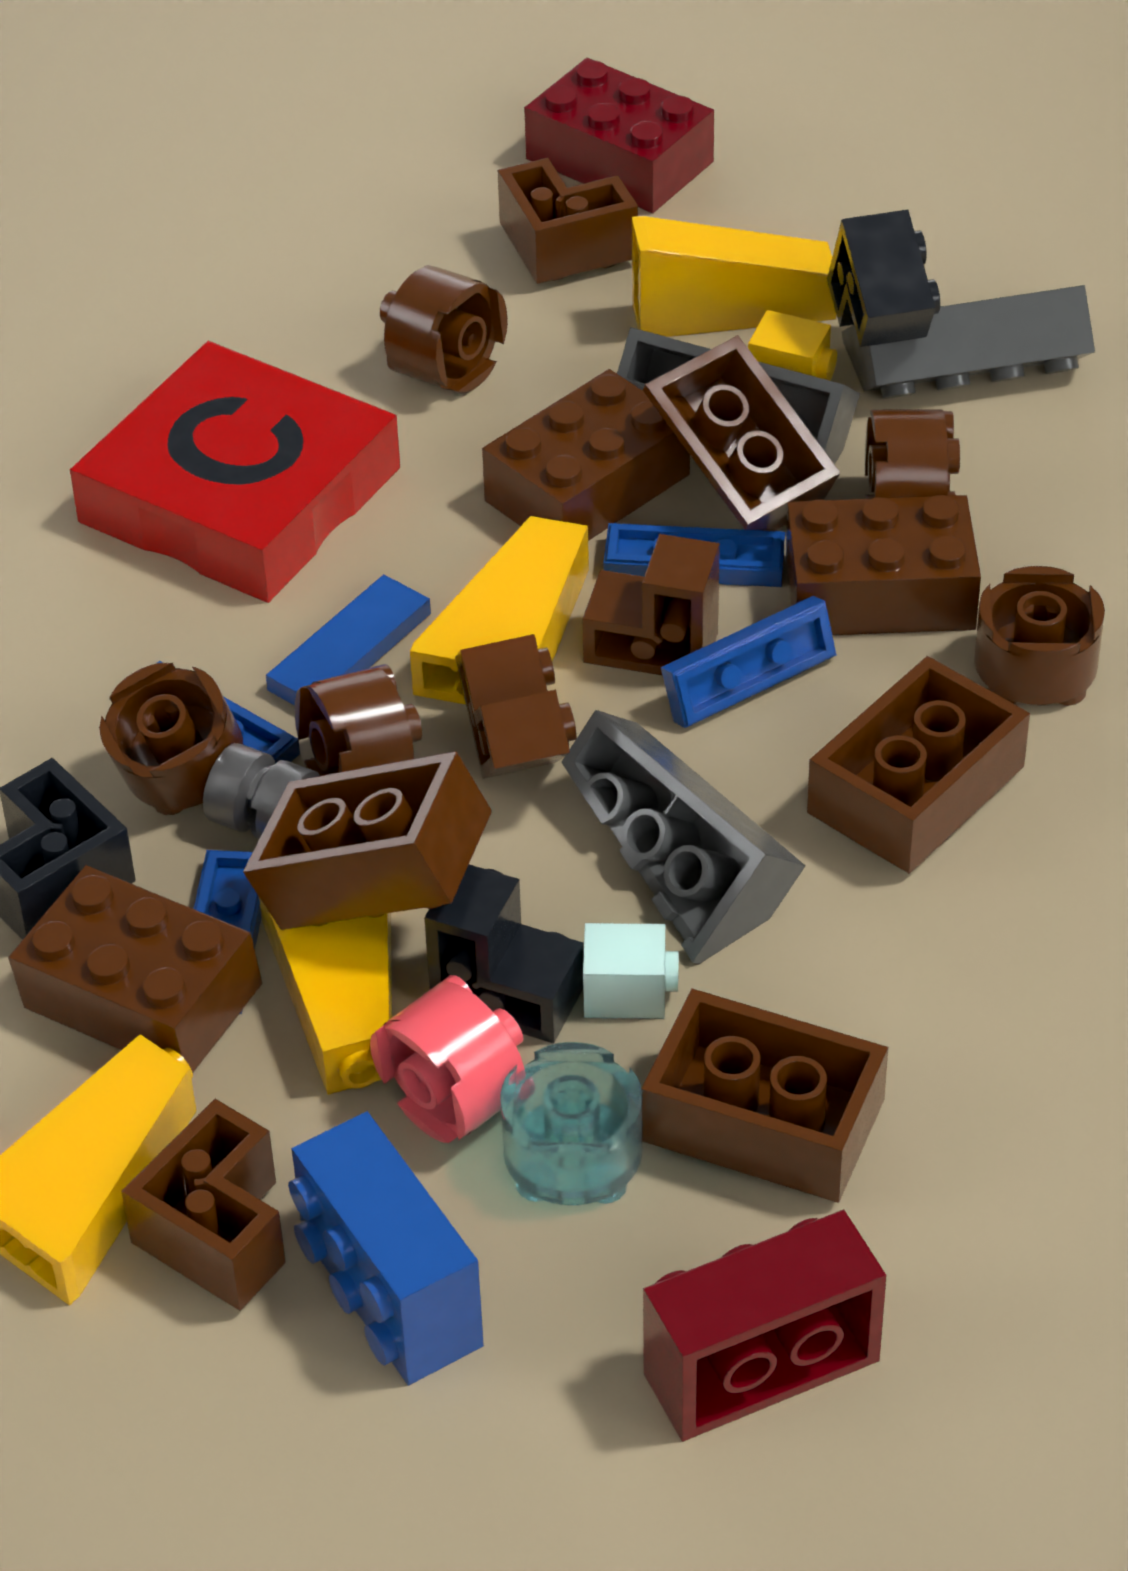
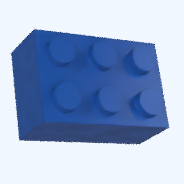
M366 1111L292 1147L295 1179L288 1182V1187L292 1200L300 1213L301 1222L294 1225L297 1242L310 1263L314 1264L321 1261L330 1274V1287L343 1311L347 1314L356 1311L366 1325L364 1327L366 1339L377 1360L384 1366L392 1362L409 1386L482 1348L484 1341L478 1259L369 1112Z

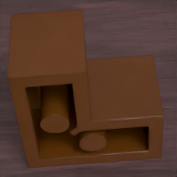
M549 158L497 170L500 224L537 284L560 280L566 276L598 268H608L615 264L632 260V217L638 216V205L618 175L567 188Z
M659 534L645 576L600 570L582 618L583 663L663 676L661 667L714 643L718 635L720 543Z
M535 634L466 648L458 652L455 659L483 779L553 764L570 753L569 741L577 739L573 713L568 702L559 704L556 689L547 690L548 685L555 684L553 663L547 647L538 649Z
M215 1098L121 1191L131 1243L239 1311L286 1263L279 1211L260 1200L276 1184L270 1131Z

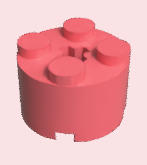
M450 975L393 1016L381 1028L375 1031L370 1039L372 1059L383 1083L386 1084L392 1078H395L406 1095L397 1102L398 1106L418 1128L440 1142L450 1143L457 1137L459 1141L464 1136L469 1135L529 1087L523 1061L517 1049V1046L523 1042V1034L518 1023L503 1009L498 1008L492 1012L482 1000L472 993L469 986L456 975Z

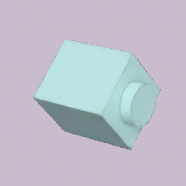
M585 923L583 963L584 1018L665 1019V992H678L679 951H665V924Z

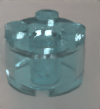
M563 1042L548 1045L535 1051V1060L524 1066L525 1069L517 1074L516 1065L507 1074L500 1095L503 1156L507 1170L516 1183V1190L529 1201H546L569 1206L585 1205L594 1202L606 1204L621 1199L626 1193L627 1184L636 1174L642 1159V1089L638 1077L631 1068H629L628 1073L623 1067L614 1062L613 1053L597 1045L581 1042Z

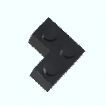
M908 209L841 219L827 282L839 327L854 325L860 347L925 338L928 335L933 315L938 314L940 311L938 285L934 279L928 280L924 267L927 258L925 238L921 230L914 231Z
M53 757L0 787V797L9 840L0 844V918L22 940L85 865L131 884L136 881L127 827Z
M469 864L452 903L429 909L424 917L429 989H432L450 975H456L469 986L472 993L482 1000L492 1012L498 1008L507 1011L518 1023L522 1034L554 1044L583 990L584 942L570 939L557 932H547L521 924L520 879L504 875L494 869H484Z

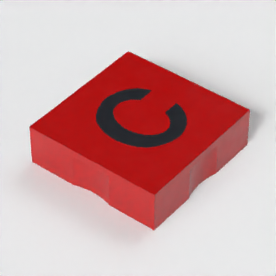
M208 340L70 468L78 522L144 551H151L175 558L205 577L269 603L317 554L326 537L338 525L355 515L401 468L397 415Z

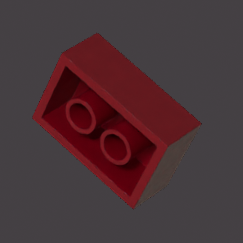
M587 57L524 107L527 160L536 161L549 158L559 174L583 184L618 175L638 207L650 213L656 212L714 162V109Z
M844 1209L820 1219H805L795 1224L785 1233L754 1245H739L729 1250L719 1259L688 1271L679 1270L668 1273L655 1284L643 1288L644 1376L682 1442L880 1361L887 1275Z

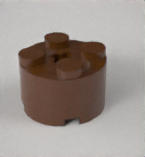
M426 265L413 272L402 283L398 291L388 292L380 306V318L385 323L384 346L387 355V365L392 371L447 390L466 393L482 384L497 363V361L489 358L495 342L504 344L508 326L507 308L505 300L499 291L490 288L484 282L439 267Z
M942 409L870 410L871 417H868L865 439V476H868L870 493L874 492V494H865V499L956 495L955 491H950V474L959 473L960 442L959 438H954V417L952 411H943Z
M1048 566L1016 568L1005 573L1003 582L991 589L989 584L980 597L974 657L977 673L988 686L987 689L1013 704L1017 702L1030 705L1059 703L1070 706L1082 702L1086 697L1088 687L1096 677L1105 615L1104 603L1099 593L1091 585L1089 586V592H1087L1082 587L1073 583L1074 574L1063 569Z
M173 663L152 664L135 671L122 680L110 695L109 699L112 704L105 720L101 716L99 726L102 743L130 791L139 800L154 807L158 813L163 815H175L183 809L202 804L206 782L216 759L231 744L239 743L244 745L241 730L214 679L199 668L192 666L194 671L175 668Z
M387 664L315 681L311 685L300 687L296 693L295 725L298 740L309 738L314 758L304 760L305 767L318 772L320 776L414 759L413 742L422 739L421 720L413 704L403 705L397 692L394 674Z

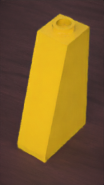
M647 216L632 217V306L637 327L639 330L665 337L757 328L767 310L813 321L835 320L836 312L827 282L832 260L829 244L825 241Z
M530 516L414 641L410 649L413 695L466 705L455 659L458 652L466 648L535 634L538 649L547 647L553 662L589 571L588 526Z
M258 896L262 925L327 1095L351 1088H363L382 1080L372 1059L370 1039L375 1031L392 1018L390 913L375 918L362 917L330 922L322 926L311 925L281 930Z
M140 1034L0 1155V1255L69 1306L80 1297L127 1222L121 1191L189 1124L197 1111L192 1085L193 1073L187 1061L178 1052L171 1048L163 1050Z

